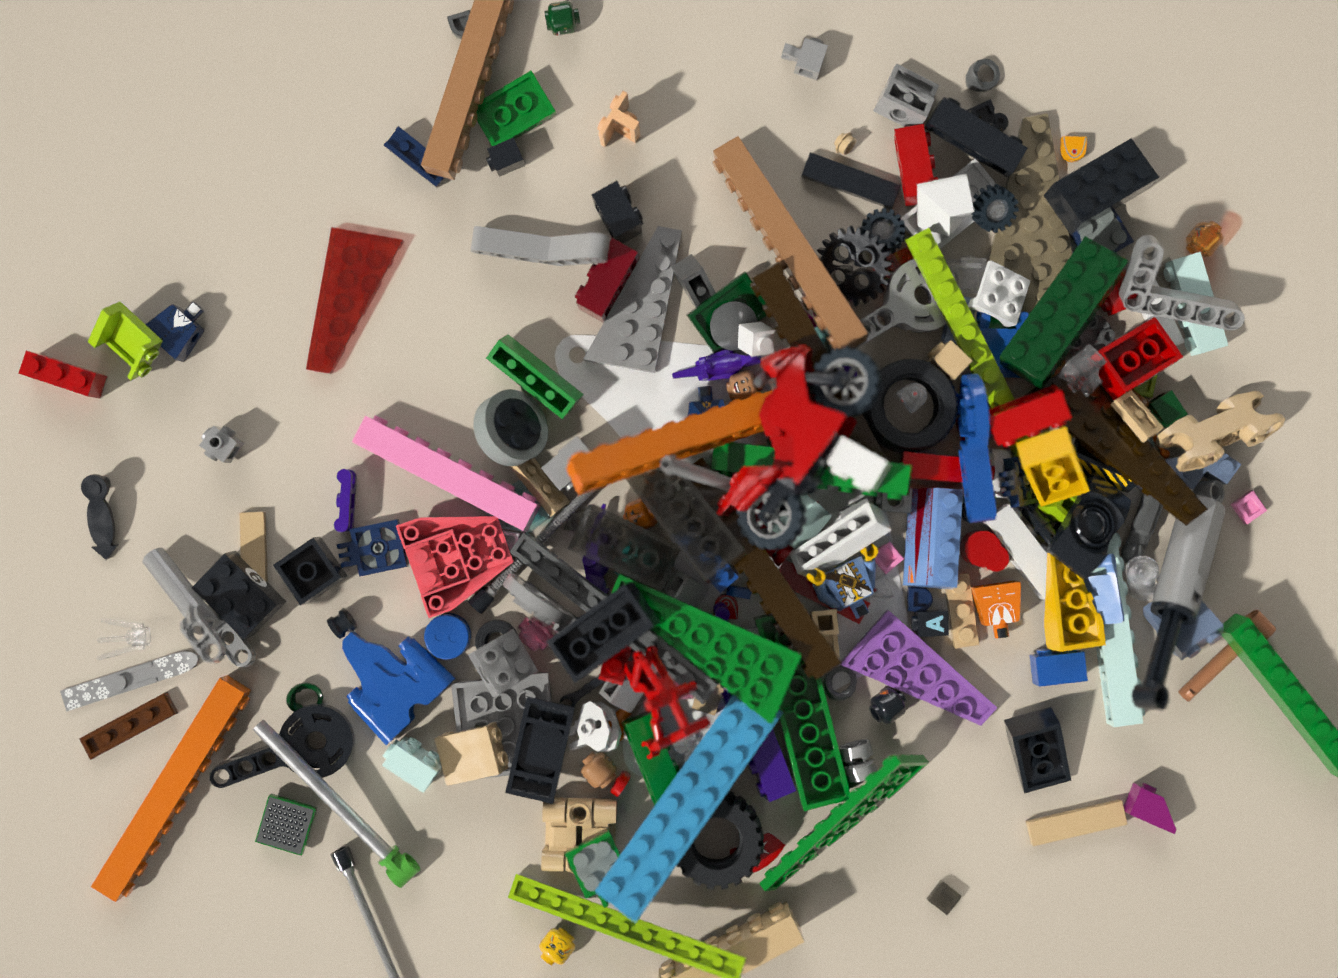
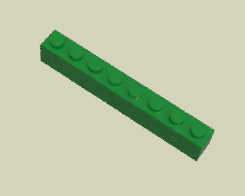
M731 442L714 448L711 469L717 470L718 473L732 477V473H739L741 468L745 466H773L775 450L773 447ZM888 462L892 466L877 492L870 489L869 493L863 490L862 495L877 497L878 492L888 493L887 498L902 500L903 495L909 496L913 466ZM828 466L822 477L824 479L823 483L817 486V489L828 490V485L837 486L838 492L853 493V489L862 490L852 484L855 479L850 476L845 480L830 471L831 466Z
M1235 613L1223 623V638L1329 772L1338 777V730L1251 619Z

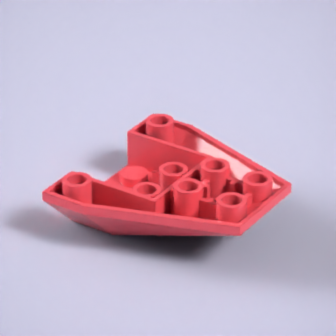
M495 516L417 518L396 526L421 593L420 596L428 618L453 610L514 562L499 519Z

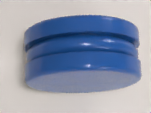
M445 613L435 617L429 622L424 633L425 645L429 652L437 658L447 660L456 658L464 653L469 647L472 638L468 622L460 615L454 613Z

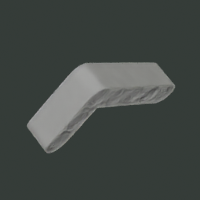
M1145 235L1137 240L1119 289L1120 299L1127 310L1225 330H1236L1243 325L1245 320L1244 314L1238 305L1231 300L1153 286L1163 258V249L1154 236ZM1147 247H1155L1151 253L1144 254ZM1140 270H1146L1143 276H1135ZM1133 293H1138L1137 297H1135L1134 299H1127L1129 295ZM1162 298L1158 304H1152L1155 299ZM1180 303H1186L1183 308L1176 309ZM1211 307L1207 313L1200 314L1204 308ZM1235 312L1232 317L1225 318L1227 314Z

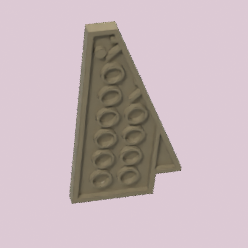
M1048 113L1024 117L1021 121L1018 138L1023 141V145L1028 147L1014 173L1008 176L1005 187L1018 200L1016 206L1019 207V212H1014L1017 218L1016 220L1010 219V222L1013 223L1010 227L1005 224L1006 230L1001 231L998 228V233H994L988 261H993L1031 280L1021 312L1031 313L1072 255L1069 232L1043 196L1053 183L1059 180Z

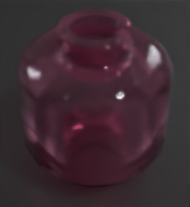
M534 616L531 619L526 617L518 626V629L521 630L518 637L532 651H538L539 649L544 651L548 646L546 641L554 636L552 634L554 629H552L551 625Z

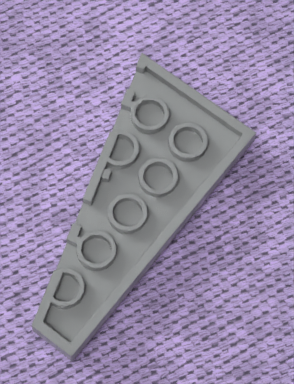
M657 227L586 353L585 361L655 373L674 276L671 266L676 264L682 230Z

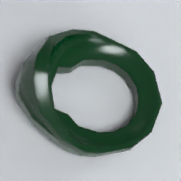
M311 683L296 684L288 692L286 704L294 712L303 707L301 703L296 701V693L301 692L303 689L315 691L318 697L316 704H322L324 697L321 689Z

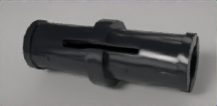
M1029 504L1028 507L1030 509L1028 510L1025 507L1021 514L1034 527L1035 533L1037 535L1040 534L1049 545L1056 534L1055 529L1051 526L1052 522L1048 518H1044L1034 504Z

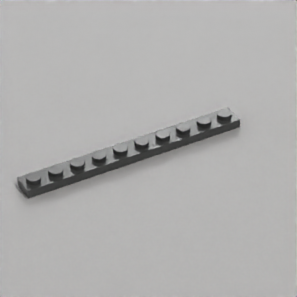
M528 532L522 533L510 551L585 612L608 596ZM652 630L629 645L635 651H643L645 655L646 648L654 645L657 648L659 659L675 683L678 685L691 681L696 683L697 690L691 692L690 695L702 704L707 701L719 685L716 680L708 676Z

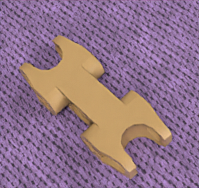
M1251 391L1237 394L1224 400L1216 409L1217 415L1198 422L1192 415L1175 421L1157 435L1155 443L1159 448L1163 449L1174 446L1184 449L1186 452L1178 459L1176 467L1179 471L1186 472L1201 469L1217 462L1224 454L1223 447L1241 439L1248 447L1264 442L1269 436L1283 427L1286 418L1278 413L1262 415L1254 411L1261 404V399L1264 396L1260 391Z

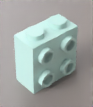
M404 737L400 741L395 740L384 753L383 757L386 760L382 766L424 793L442 769L438 753L432 750L428 752L413 737Z

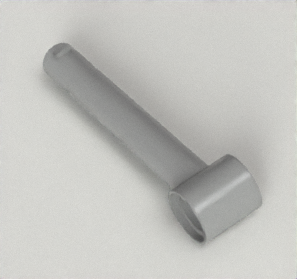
M675 455L662 458L660 467L667 475H671V473L726 491L727 493L731 487V477L676 459Z

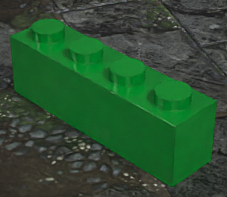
M509 334L499 339L486 357L488 361L561 419L565 418L573 410L584 395Z
M645 711L621 723L655 807L680 770L676 761L670 758L668 753L671 750L670 745L661 749L658 756L647 759L646 756L650 754V750L647 746L642 747L641 743L650 738L655 739L650 723L652 713Z

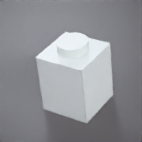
M762 322L739 324L738 348L752 357L771 354L774 352L775 330Z

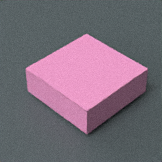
M1254 491L1247 492L1230 504L1244 524H1249L1267 511Z
M890 541L878 548V554L875 557L876 564L884 574H887L904 560L903 556Z

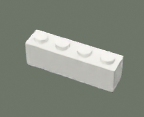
M867 502L792 551L790 555L798 574L806 577L809 573L815 578L817 575L815 568L826 573L892 529L883 509Z
M1003 504L996 509V520L983 521L981 523L987 531L995 534L1000 540L1001 546L1009 554V560L1037 597L1045 600L1047 553H1049L1046 551L1047 547L1044 544L1040 545L1035 539L1037 534L1030 525H1025L1020 519L1022 514L1017 507L1011 508L1010 504Z

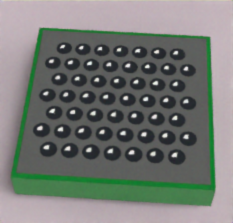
M270 794L255 842L302 856L317 807Z

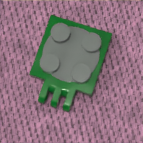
M609 830L564 852L586 899L597 894L595 890L621 855ZM598 894L603 907H608V901Z

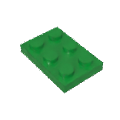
M532 71L527 72L485 97L483 103L478 105L476 112L477 122L491 146H495L513 137L516 139L557 114Z

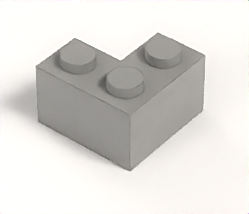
M578 436L558 451L559 454L541 467L559 491H562L564 488L569 491L574 487L566 469L571 456L580 451L585 453L590 451Z

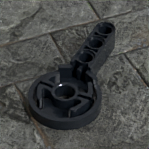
M309 704L297 709L286 719L279 733L312 768H319L315 771L322 778L340 770L349 759L354 746V732L350 721L340 710L326 704ZM315 731L323 733L326 737L325 746L320 749L311 747L308 743L310 733ZM266 745L219 763L210 773V782L217 788H225L278 767H287L291 771L293 770ZM265 753H274L276 762L267 761ZM242 761H249L253 766L252 771L244 770L241 765ZM218 770H226L229 774V779H221L218 775Z

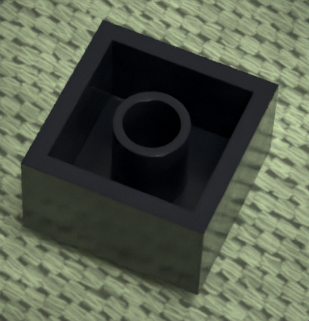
M616 180L591 194L593 204L612 238L625 243L642 233L643 217L637 206L632 208L631 195L625 185L620 186Z
M321 537L311 538L273 565L300 606L310 603L348 577Z

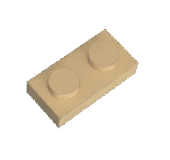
M1132 390L1111 404L1143 443L1164 428Z

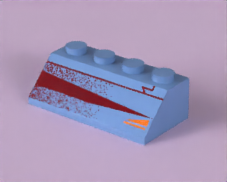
M948 488L912 489L911 513H907L904 586L950 590L957 588L963 490Z

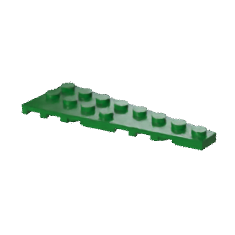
M619 574L611 594L624 584L633 581L661 621L651 630L708 676L726 688L732 695L745 703L752 711H755L764 718L766 722L773 724L802 654Z

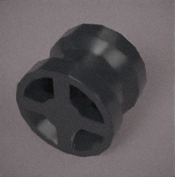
M342 608L337 616H331L327 619L329 628L339 639L345 637L346 632L349 630L353 631L357 628L356 621L345 608Z

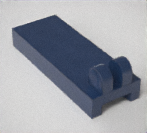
M398 126L388 141L384 143V147L437 188L444 177L427 173L421 166L426 148Z

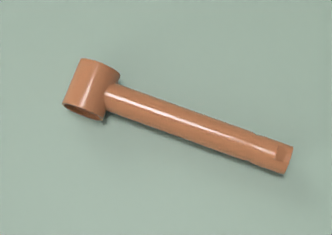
M1258 609L1245 616L1251 619L1266 640L1276 631V627ZM1227 644L1178 693L1187 702H1190L1238 655Z

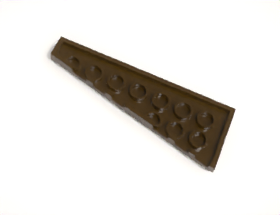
M1078 359L1049 379L1044 388L1055 384L1061 389L1071 415V419L1066 420L1067 424L1059 427V429L1066 427L1068 433L1080 442L1079 445L1107 466L1111 465L1122 473L1121 477L1128 481L1130 479L1142 489V493L1146 496L1150 495L1163 505V509L1187 526L1208 510L1148 440L1143 443L1111 406L1114 401ZM1035 387L1034 389H1032L1031 391H1029V392L1026 393L1025 395L1030 394V393H1033V392L1038 391V390H1041V389H1039L1038 387Z

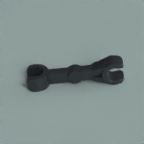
M598 674L596 678L584 684L579 690L563 695L560 703L568 698L572 701L571 706L575 707L583 696L589 694L593 689L606 681L598 679Z

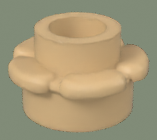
M851 132L841 133L834 142L836 152L847 155L855 146L856 139L852 137Z

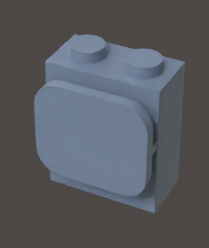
M1203 601L1201 602L1196 622L1193 624H1181L1173 653L1181 661L1186 657H1195L1201 652V647L1207 643L1212 645L1222 637L1224 625ZM1150 602L1143 607V616L1157 633L1161 618L1150 611L1152 604Z

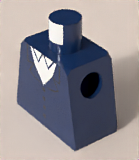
M192 302L185 310L172 304L145 325L163 340L161 347L172 358L184 362L204 333V328L196 322L204 310L195 302Z

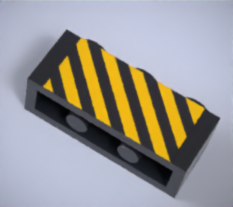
M1073 437L1071 439L1085 476L1089 477L1091 472L1095 471L1116 489L1129 493L1137 486L1130 479L1127 481L1121 477L1122 473L1111 465L1107 466L1079 445L1080 442Z

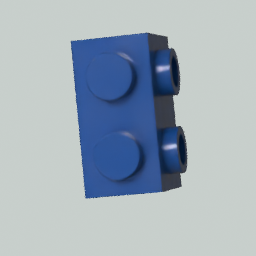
M1049 649L1036 650L1037 654L1029 655L1032 682L1039 687L1088 681L1084 651L1076 649L1052 652Z

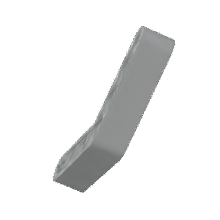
M475 226L470 251L481 255L555 266L606 263L610 236L600 233H584L548 237Z

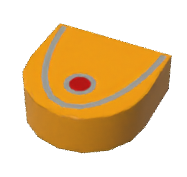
M1062 136L1060 138V153L1067 162H1077L1086 154L1087 137Z

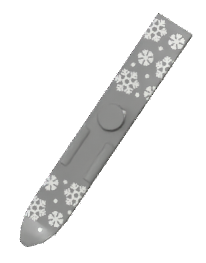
M190 651L178 652L61 690L60 693L66 711L183 674L197 665L199 656Z

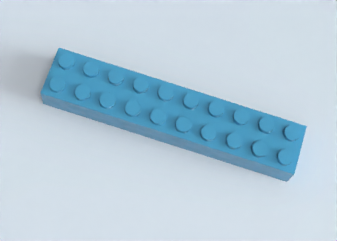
M733 695L595 892L636 923L784 713L779 710L773 724H770Z

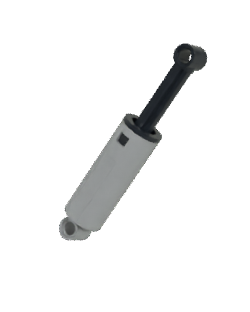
M1218 480L1199 481L1192 490L1207 507L1208 510L1187 526L1175 518L1150 611L1161 618L1145 679L1142 683L1136 684L1132 690V701L1137 708L1164 710L1168 706L1169 691L1164 685L1181 624H1193L1197 620L1226 509L1221 504L1224 500L1225 491L1223 484Z

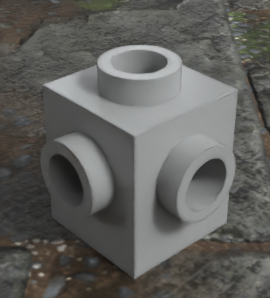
M223 425L222 427L212 426V428H208L201 437L203 441L199 446L206 450L204 454L214 461L219 459L224 463H231L245 443L235 437V431Z

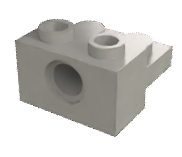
M895 64L873 111L904 127L923 124L935 100L934 96L939 85Z
M514 628L468 655L492 697L503 693L538 671Z

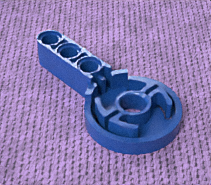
M979 374L963 375L960 381L959 394L956 395L958 397L957 403H959L956 415L961 416L957 418L960 436L965 437V441H960L962 450H958L967 518L969 523L996 520V503L988 453L989 410L986 391Z

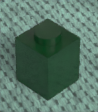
M1172 390L1162 392L1149 401L1148 409L1164 428L1169 427L1175 421L1188 415Z

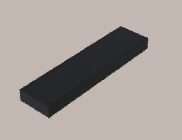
M811 152L801 177L888 209L893 208L901 186Z

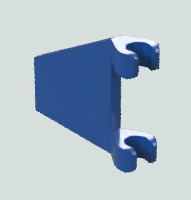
M978 311L976 313V323L1003 377L1021 378L1000 365V355L1029 314L1027 312L1020 313L1015 329L989 328L991 315Z

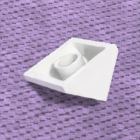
M966 174L917 184V225L920 228H929L930 231L950 237L964 219L974 212Z

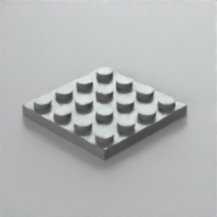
M549 672L534 673L495 697L491 696L483 680L451 684L457 732L485 726L491 722H496L502 732V745L509 760L508 769L499 775L486 778L508 776L510 774L527 696L552 701Z

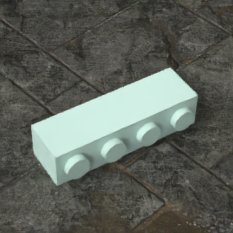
M1201 252L1164 264V277L1170 283L1171 289L1214 297ZM1180 303L1177 309L1183 308L1186 303ZM1211 307L1204 308L1200 314L1207 313ZM1178 320V324L1184 330L1186 337L1184 339L1185 347L1191 356L1228 346L1224 329Z

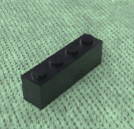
M944 97L938 102L924 127L925 129L1005 177L1014 173L1028 147L1023 145V141L1020 138L1006 135L1002 132L1000 126L994 123H986L981 120L980 114L972 110L966 111L953 98L947 99Z

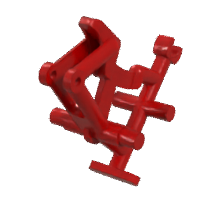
M654 645L646 648V655L641 650L634 652L635 663L628 661L624 665V671L630 686L636 693H645L648 700L645 702V707L652 713L650 723L655 739L650 738L641 743L642 747L647 746L650 750V754L646 756L647 759L658 756L661 749L711 725V721L707 717L694 723H689L679 699L696 691L697 685L694 681L676 686L659 659L657 648ZM652 663L654 664L662 678H659L656 675L652 668ZM670 704L681 729L664 736L661 726L664 718L661 715L660 708Z

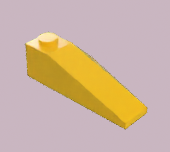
M1047 553L1044 616L1047 649L1062 652L1106 645L1103 619L1101 614L1096 611L1091 592H1088L1082 578L1050 553Z

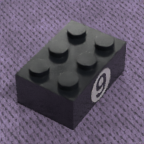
M236 550L224 553L192 587L243 640L255 635L287 602L241 558V555Z

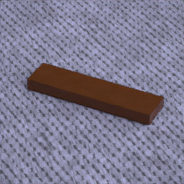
M165 692L79 738L91 760L178 714V711L168 692Z

